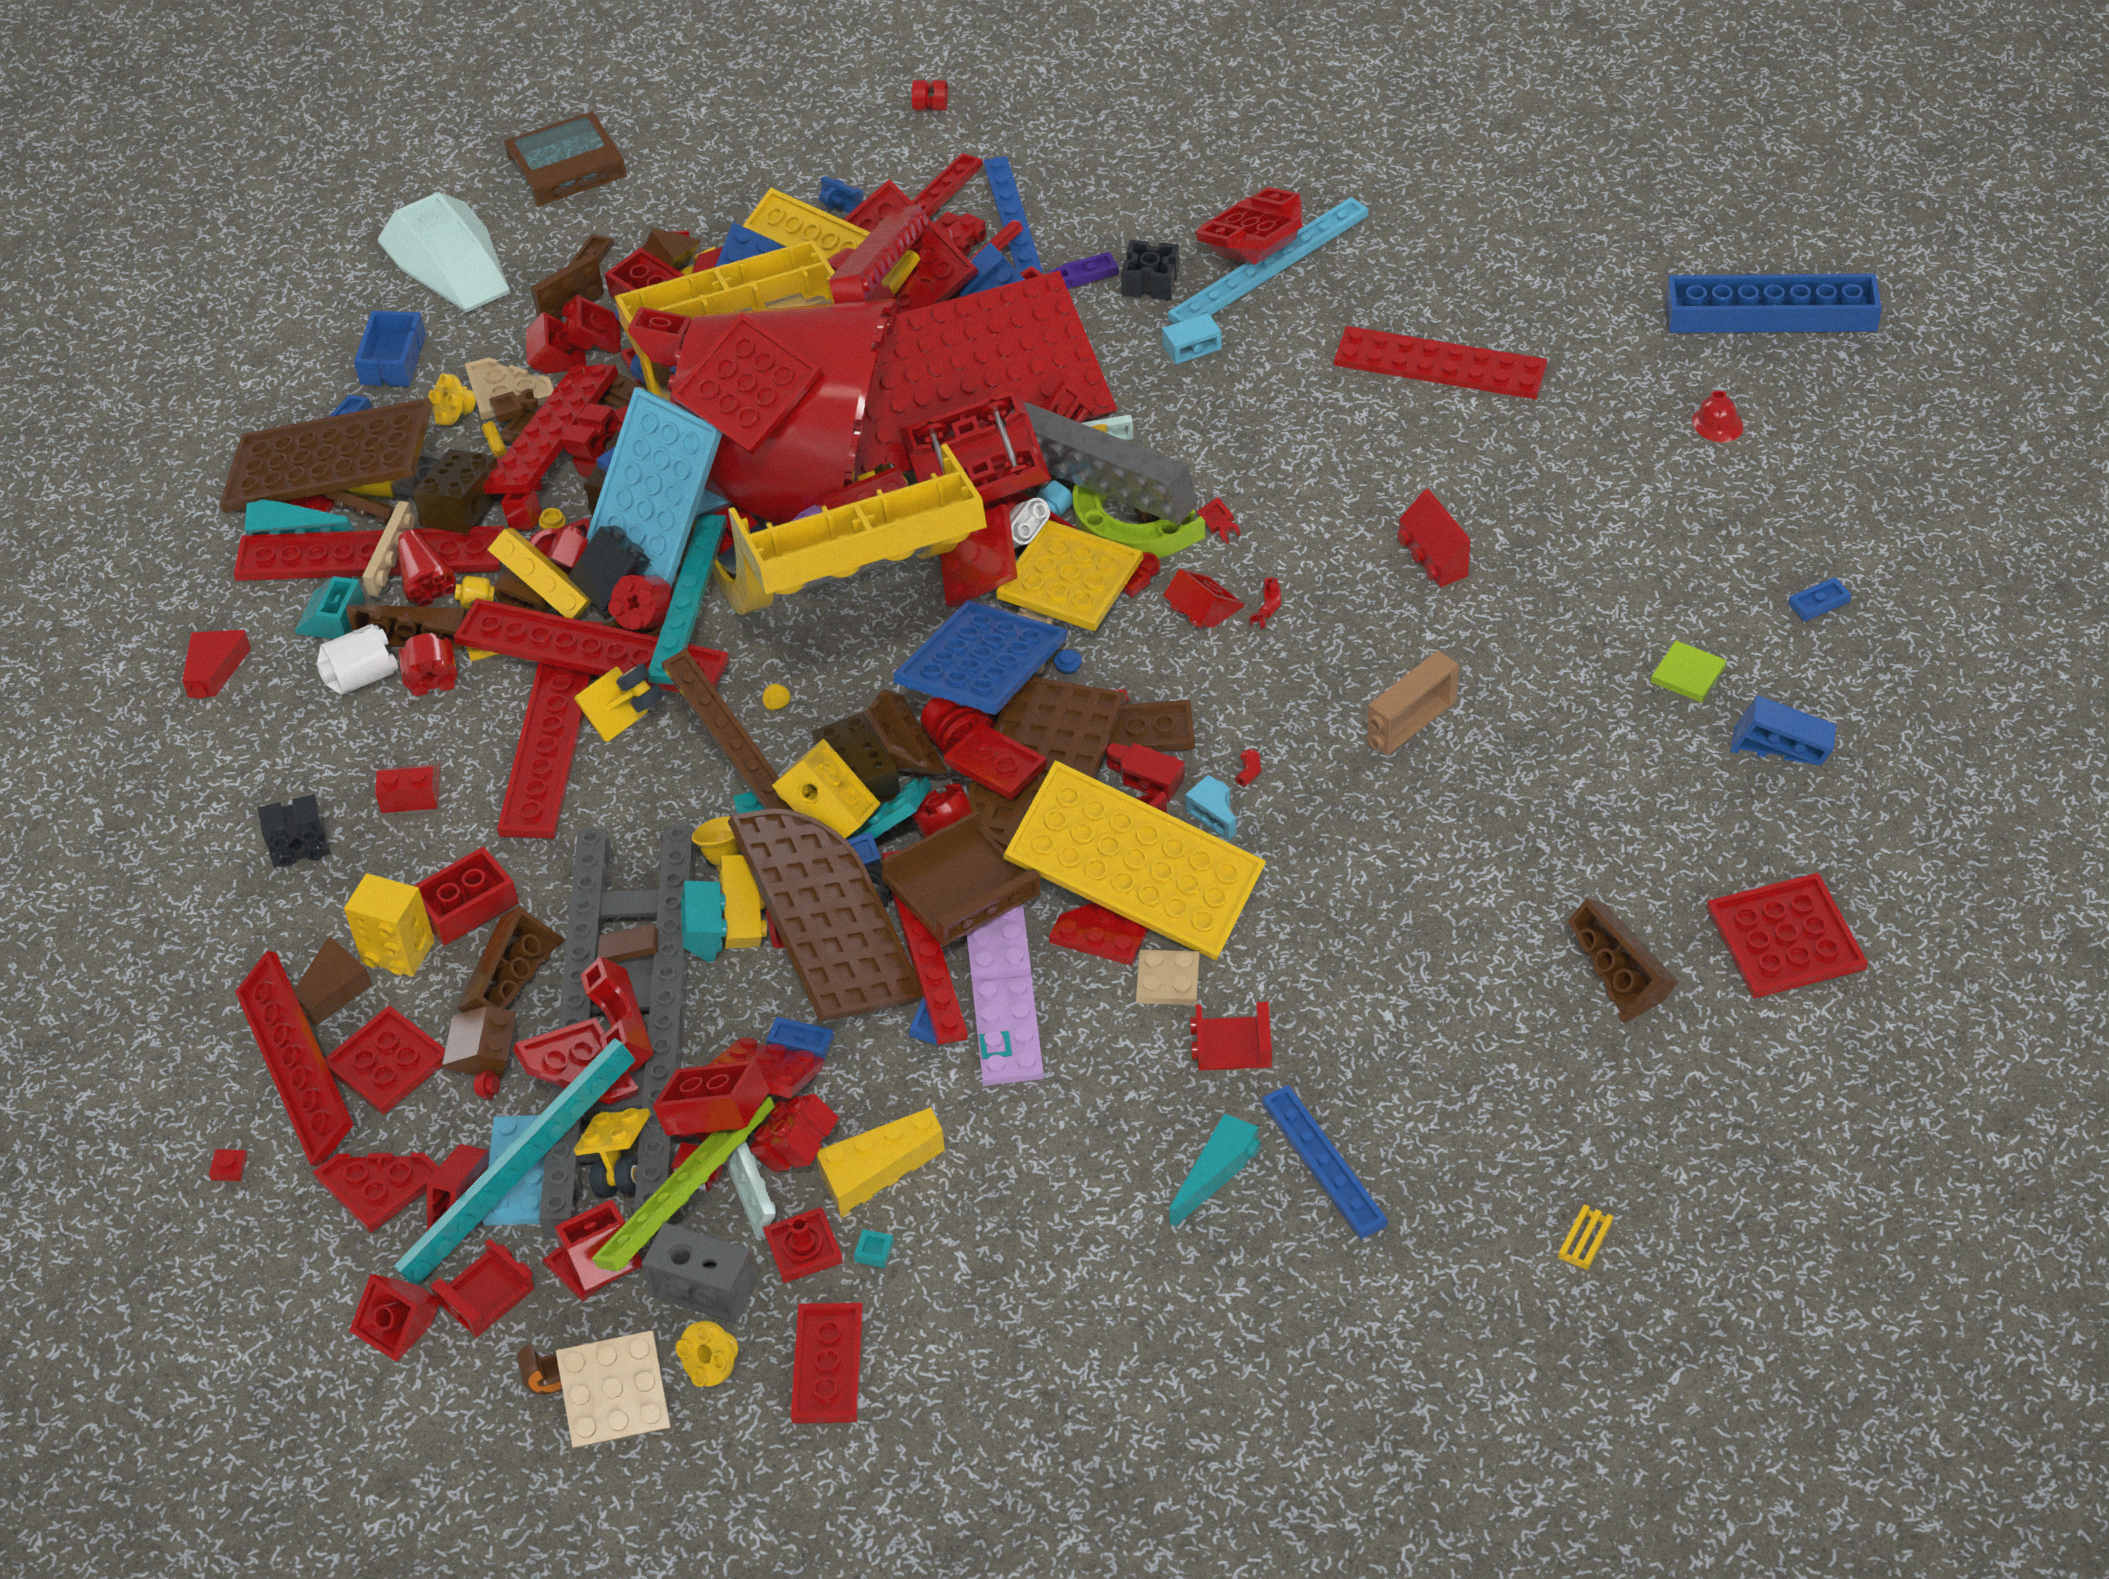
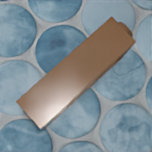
M1437 650L1368 705L1367 741L1374 750H1380L1388 756L1457 701L1459 664Z

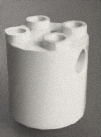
M370 624L321 644L316 666L324 684L343 695L394 674L393 671L398 669V664L393 654H389L385 648V645L389 643L383 629H379L377 625Z

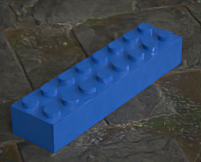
M1876 274L1669 275L1666 293L1670 333L1878 331L1882 309Z

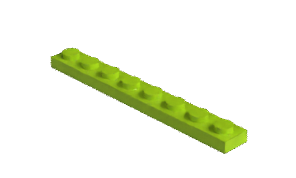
M765 1097L747 1128L713 1132L594 1255L592 1260L596 1267L617 1272L626 1267L638 1250L648 1244L650 1238L662 1224L668 1223L675 1211L684 1205L694 1191L709 1179L713 1171L728 1159L732 1151L747 1139L750 1132L766 1119V1116L775 1107L771 1098Z

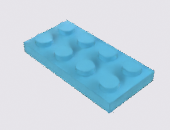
M540 1115L494 1117L488 1168ZM545 1155L482 1219L484 1226L540 1224L539 1214Z

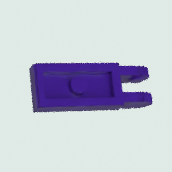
M1106 252L1063 264V266L1047 272L1048 274L1060 270L1066 287L1069 290L1071 286L1075 287L1118 275L1119 267L1111 253Z

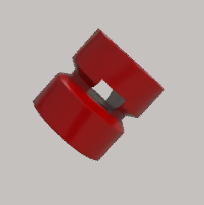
M913 80V111H927L929 107L933 111H947V80H933L932 83H928L927 80Z

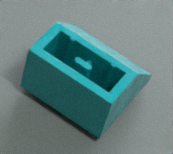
M333 576L316 589L295 628V633L336 639L350 633L352 628L346 611L347 605L365 603L359 580Z
M684 881L680 896L683 948L706 962H714L717 952L722 951V937H726L727 921L722 919L721 911L725 910V894L720 893V882Z

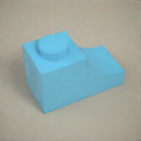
M1207 775L1185 794L1186 812L1229 841L1237 834L1236 816L1228 809L1230 807V789L1224 782L1217 781L1210 775Z

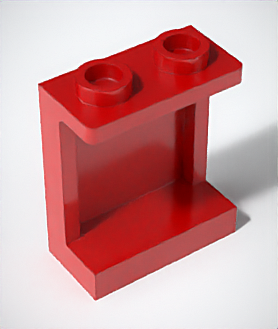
M490 1238L484 1242L486 1253L450 1283L447 1284L439 1278L430 1285L433 1295L441 1299L439 1305L476 1338L534 1290L531 1269L522 1261L517 1263L505 1245L502 1243L497 1245Z

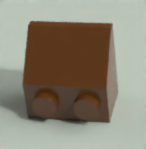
M484 1006L452 1016L442 1068L471 1075H477L484 1070H493L496 1076L502 1080L517 1012Z

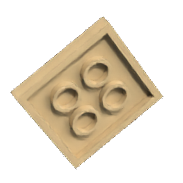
M653 1330L556 1350L573 1449L671 1428Z

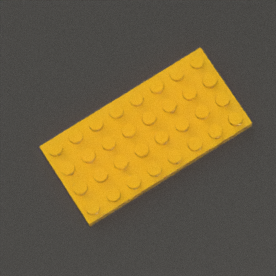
M1056 760L1003 859L1028 871L1034 868L1041 877L1194 951H1199V953L1215 961L1219 958L1266 863L1265 860Z

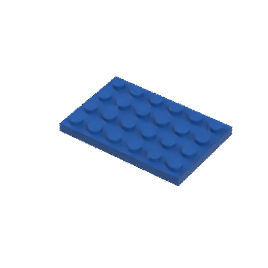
M967 600L894 672L893 683L902 685L907 689L928 693L933 697L954 701L958 705H967L984 713L997 714L1067 639V629Z

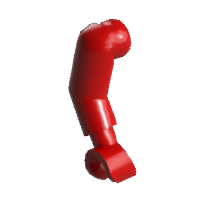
M1268 577L1264 580L1263 594L1265 603L1261 606L1258 613L1249 616L1250 627H1253V623L1260 622V628H1266V618H1270L1280 608L1281 588L1277 578Z

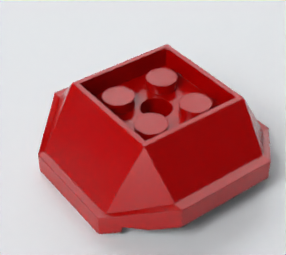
M1266 187L1254 196L1236 203L1201 225L1195 231L1197 240L1206 243L1219 256L1256 265L1296 240L1298 230L1303 227V202L1300 193Z

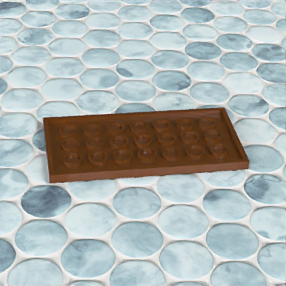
M428 397L242 434L219 506L223 512L245 509L247 503L257 502L258 500L289 501L415 476L433 404Z

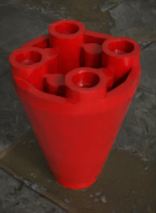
M408 530L400 534L397 546L403 592L406 599L412 603H417L418 607H425L431 605L433 599L453 594L456 591L455 574L426 539L418 534L416 530Z

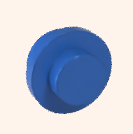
M1062 650L1054 657L1055 667L1065 674L1076 672L1082 664L1081 655L1075 650Z

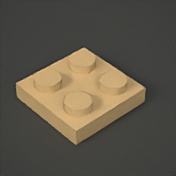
M1140 950L1136 1003L1197 1005L1199 951Z

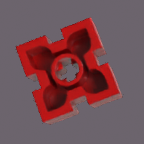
M588 403L577 417L578 425H571L560 438L568 454L574 455L572 462L582 477L590 476L595 468L597 458L603 455L607 442L612 440L616 431H621L617 428L620 421L613 407Z
M815 1093L776 1102L774 1104L775 1107L769 1112L770 1116L767 1119L769 1124L762 1125L755 1132V1140L749 1150L771 1171L780 1172L788 1170L791 1164L795 1168L811 1165L822 1147L819 1144L822 1138L829 1135L839 1119Z

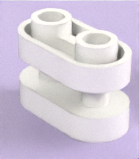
M1033 498L1019 503L1010 512L1014 548L1030 543L1048 520L1050 509L1043 499Z

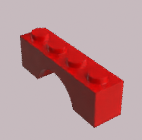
M600 956L580 976L586 995L601 1008L611 1025V1029L600 1038L603 1050L616 1038L635 1059L627 1069L634 1073L654 1053L627 970Z

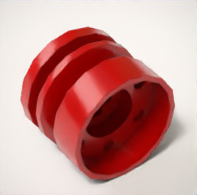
M941 697L930 699L920 717L921 726L931 739L936 742V745L944 755L979 722L992 729L995 727L989 716L981 710L967 705H958L954 701Z

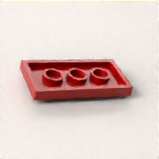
M862 1302L798 1304L791 1403L792 1424L857 1423L864 1310Z

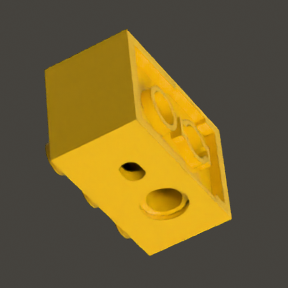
M824 739L794 762L772 785L778 796L783 801H786L795 812L808 815L823 822L839 833L844 839L857 830L881 804Z
M368 873L365 874L344 907L361 962L371 968L378 966L388 969L395 975L406 974L414 976L435 942L418 887Z

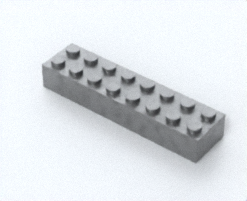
M1024 402L1049 474L1175 524H1179L1198 505L1188 464Z

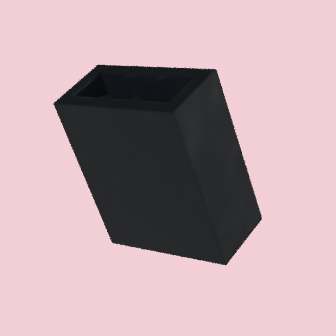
M616 525L599 527L568 576L601 611H609L608 605L611 601L612 591L619 579L623 576L642 575L651 561L644 554V549L638 544L633 543L626 536V531Z

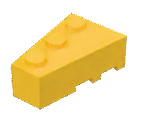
M721 856L718 882L721 884V893H724L726 898L725 910L722 911V919L727 921L724 947L725 949L760 947L762 937H767L766 919L761 920L760 910L765 909V902L744 856Z

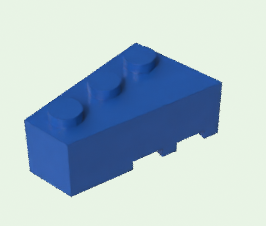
M1756 695L1734 726L1730 752L1739 753V749L1755 751L1759 757H1766V753L1785 756L1784 760L1822 765L1833 751L1836 724Z

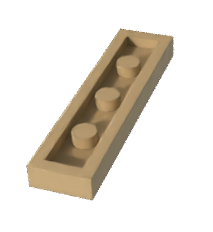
M398 502L362 576L367 595L378 597L382 587L386 586L388 574L397 562L398 537L403 532L414 527L415 516L411 512L409 502Z

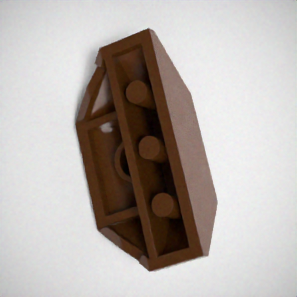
M883 688L865 713L897 767V771L918 776L945 775L947 773L946 767L904 696Z

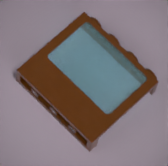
M593 111L504 140L507 158L509 161L514 159L531 187L533 199L537 207L627 177L624 158Z

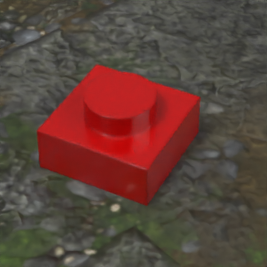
M215 1149L209 1171L210 1179L215 1181H241L248 1157L246 1150Z

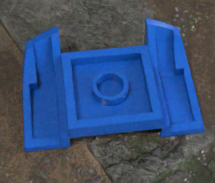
M990 242L971 260L979 272L958 291L960 296L963 297L1025 279Z

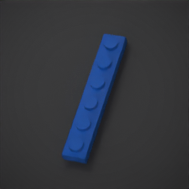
M1289 1085L1284 1086L1262 1097L1263 1107L1358 1238L1361 1240L1387 1227L1388 1219Z

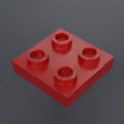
M823 1207L762 1227L783 1284L843 1263L842 1254Z

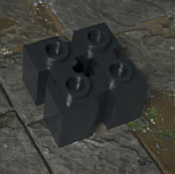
M1130 240L1126 252L1127 260H1124L1121 271L1122 296L1142 298L1144 293L1151 294L1152 299L1172 300L1175 280H1177L1180 268L1179 244L1159 242V246H1150L1149 241Z
M315 794L292 799L293 804L283 807L281 802L258 807L262 835L269 849V855L274 868L291 866L297 863L296 859L307 857L308 860H317L322 856L331 855L327 830L320 814Z

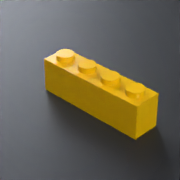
M514 528L504 529L488 548V551L566 618L578 619L592 602L568 578L566 573Z

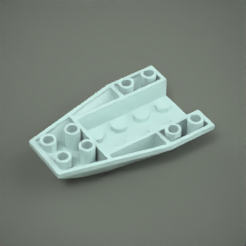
M437 192L394 211L378 238L380 246L400 270L466 313L510 293L486 226L462 200Z

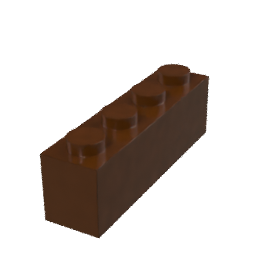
M364 604L347 605L346 611L352 631L370 624L377 625L379 629H383L389 644L385 645V647H405L406 641L411 637L421 634H436L437 639L445 641L444 637L448 638L452 642L454 650H463L464 646L455 644L454 635L466 616L465 609Z
M1586 898L1569 918L1568 922L1584 952L1589 954L1594 963L1592 967L1607 987L1606 993L1611 1002H1615L1620 1012L1618 1015L1623 1023L1662 1003L1679 983L1605 903Z
M520 906L502 915L457 1009L462 1013L484 1006L504 1009L517 995L525 982L531 979L538 967L550 957L555 947L563 942L564 938Z

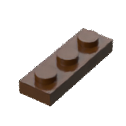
M347 489L324 493L323 495L333 499L332 504L345 508H348V505L355 507L354 512L367 516L370 513L376 515L375 520L384 523L389 522L396 508Z

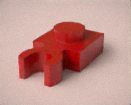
M1219 497L1196 511L1198 517L1201 516L1205 520V526L1212 534L1219 531L1221 540L1225 544L1230 543L1227 533L1234 532L1238 537L1241 536L1238 525L1232 522L1235 520L1233 514Z

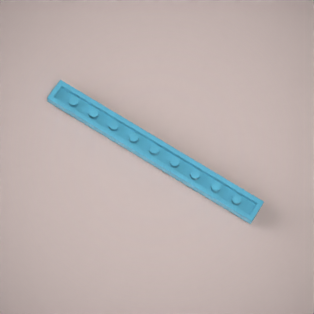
M1350 197L1299 229L1296 240L1256 265L1243 264L1168 312V319L1176 324L1209 313L1210 316L1368 217V208Z

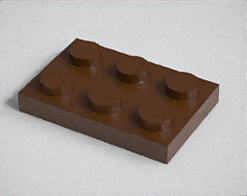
M591 252L531 286L537 318L543 312H546L560 320L565 317L562 315L564 305L567 302H571L576 295L592 301L604 294L596 255Z
M1190 699L1123 704L1109 744L1119 743V745L1131 747L1133 743L1144 747H1150L1157 752L1195 749Z

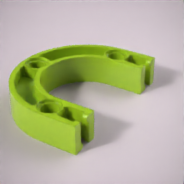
M1076 484L1074 486V522L1076 528L1083 532L1141 550L1143 553H1153L1158 559L1174 554L1205 538V520L1199 516L1194 521V515L1196 514L1194 509L1179 524L1162 519L1146 524H1130L1119 521L1105 512L1102 505L1108 498L1107 496L1100 495L1085 487H1079Z

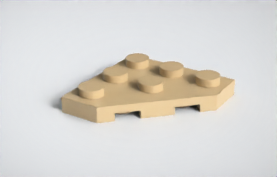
M492 358L465 363L466 372L472 391L475 394L476 404L482 420L496 417L490 406L489 398L514 391L517 396L525 389H532L534 398L537 397L538 406H541L554 391L549 377L543 375L536 377L530 375L528 370L513 365L506 367L500 365L498 360Z

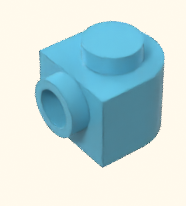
M1055 480L1048 486L1041 488L1036 497L1043 499L1048 504L1050 511L1059 517L1073 506L1071 492Z

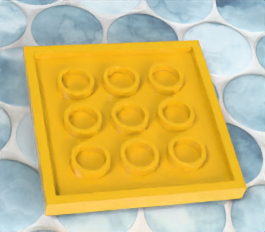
M1047 520L1016 562L1018 578L1000 586L996 591L997 599L1095 632L1143 560V551Z

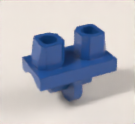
M827 176L821 177L822 189L818 200L824 202L825 207L829 209L837 208L850 214L863 202V190L857 187H849L839 179L834 180Z

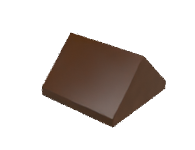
M652 227L641 248L680 271L688 266L700 244V239Z

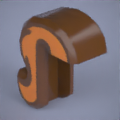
M532 1342L525 1345L517 1355L523 1386L530 1392L541 1395L554 1394L561 1391L562 1384L556 1352L540 1358Z

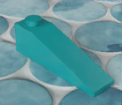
M258 500L257 502L247 503L244 531L247 535L356 531L348 517L268 500Z
M1224 1113L1169 1207L1171 1225H1178L1243 1169L1250 1157L1255 1158L1261 1147V1141L1258 1140V1126Z

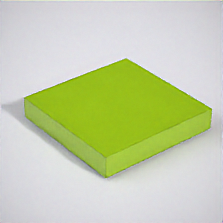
M1676 640L1651 676V683L1703 703L1726 668L1727 660Z

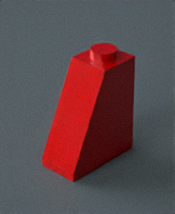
M246 630L191 632L182 679L188 698L202 699L214 697L218 694L251 650Z
M459 1144L427 1180V1231L488 1169V1150Z

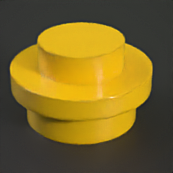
M557 508L545 509L539 517L541 529L559 528L566 524L565 516Z
M771 684L764 690L762 700L767 709L776 710L788 705L790 693L783 685Z

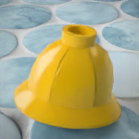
M731 816L709 820L700 825L692 834V841L700 846L704 857L711 864L716 865L717 871H719L721 856L739 855L741 851L727 822Z

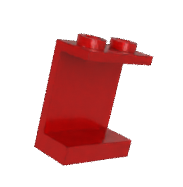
M1256 1002V1017L1202 1019V1004L1196 1005V1017H1190L1191 1035H1197V1041L1191 1042L1192 1060H1198L1199 1071L1272 1068L1269 1002Z

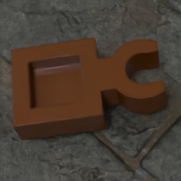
M525 389L517 396L514 391L489 398L490 406L499 423L522 416L523 409L533 410L539 407L537 397L534 398L532 389Z

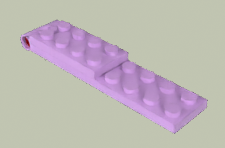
M1022 904L967 934L983 1086L1044 1079ZM1009 1031L1012 1056L992 1055L988 1059L982 1060L979 1034H985L984 1041L987 1046V1053L1005 1051L1004 1037H1002L1000 1032Z

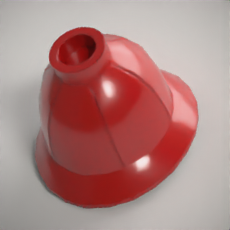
M1722 390L1713 391L1711 396L1701 403L1700 408L1692 417V425L1696 432L1713 442L1734 441L1743 432V422L1737 414L1735 404L1727 396V393Z

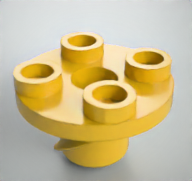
M441 374L434 390H430L428 394L433 404V413L437 425L451 426L458 420L460 413L466 417L475 408V394L473 391L467 390L466 386L462 387L458 377L453 374Z
M706 1320L688 1326L682 1334L681 1340L675 1346L676 1354L680 1357L686 1373L697 1387L715 1386L724 1382L732 1372L734 1359L739 1350L733 1335L725 1332L718 1324Z

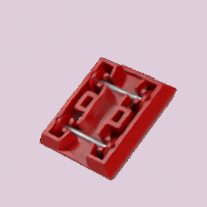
M1019 388L900 429L918 483L931 480L932 473H935L937 477L944 476L940 444L948 445L982 497L983 504L1051 481ZM983 420L989 423L979 426L977 421ZM954 430L955 435L945 438L949 431Z

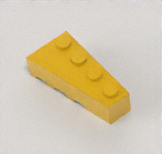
M930 1107L820 1149L816 1155L818 1170L840 1217L843 1218L850 1213L852 1208L860 1203L864 1204L872 1199L873 1195L886 1186L890 1187L899 1181L898 1178L909 1171L913 1172L945 1151L943 1130Z

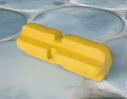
M488 421L487 424L482 425L481 429L492 453L497 458H500L506 454L507 449L494 422Z

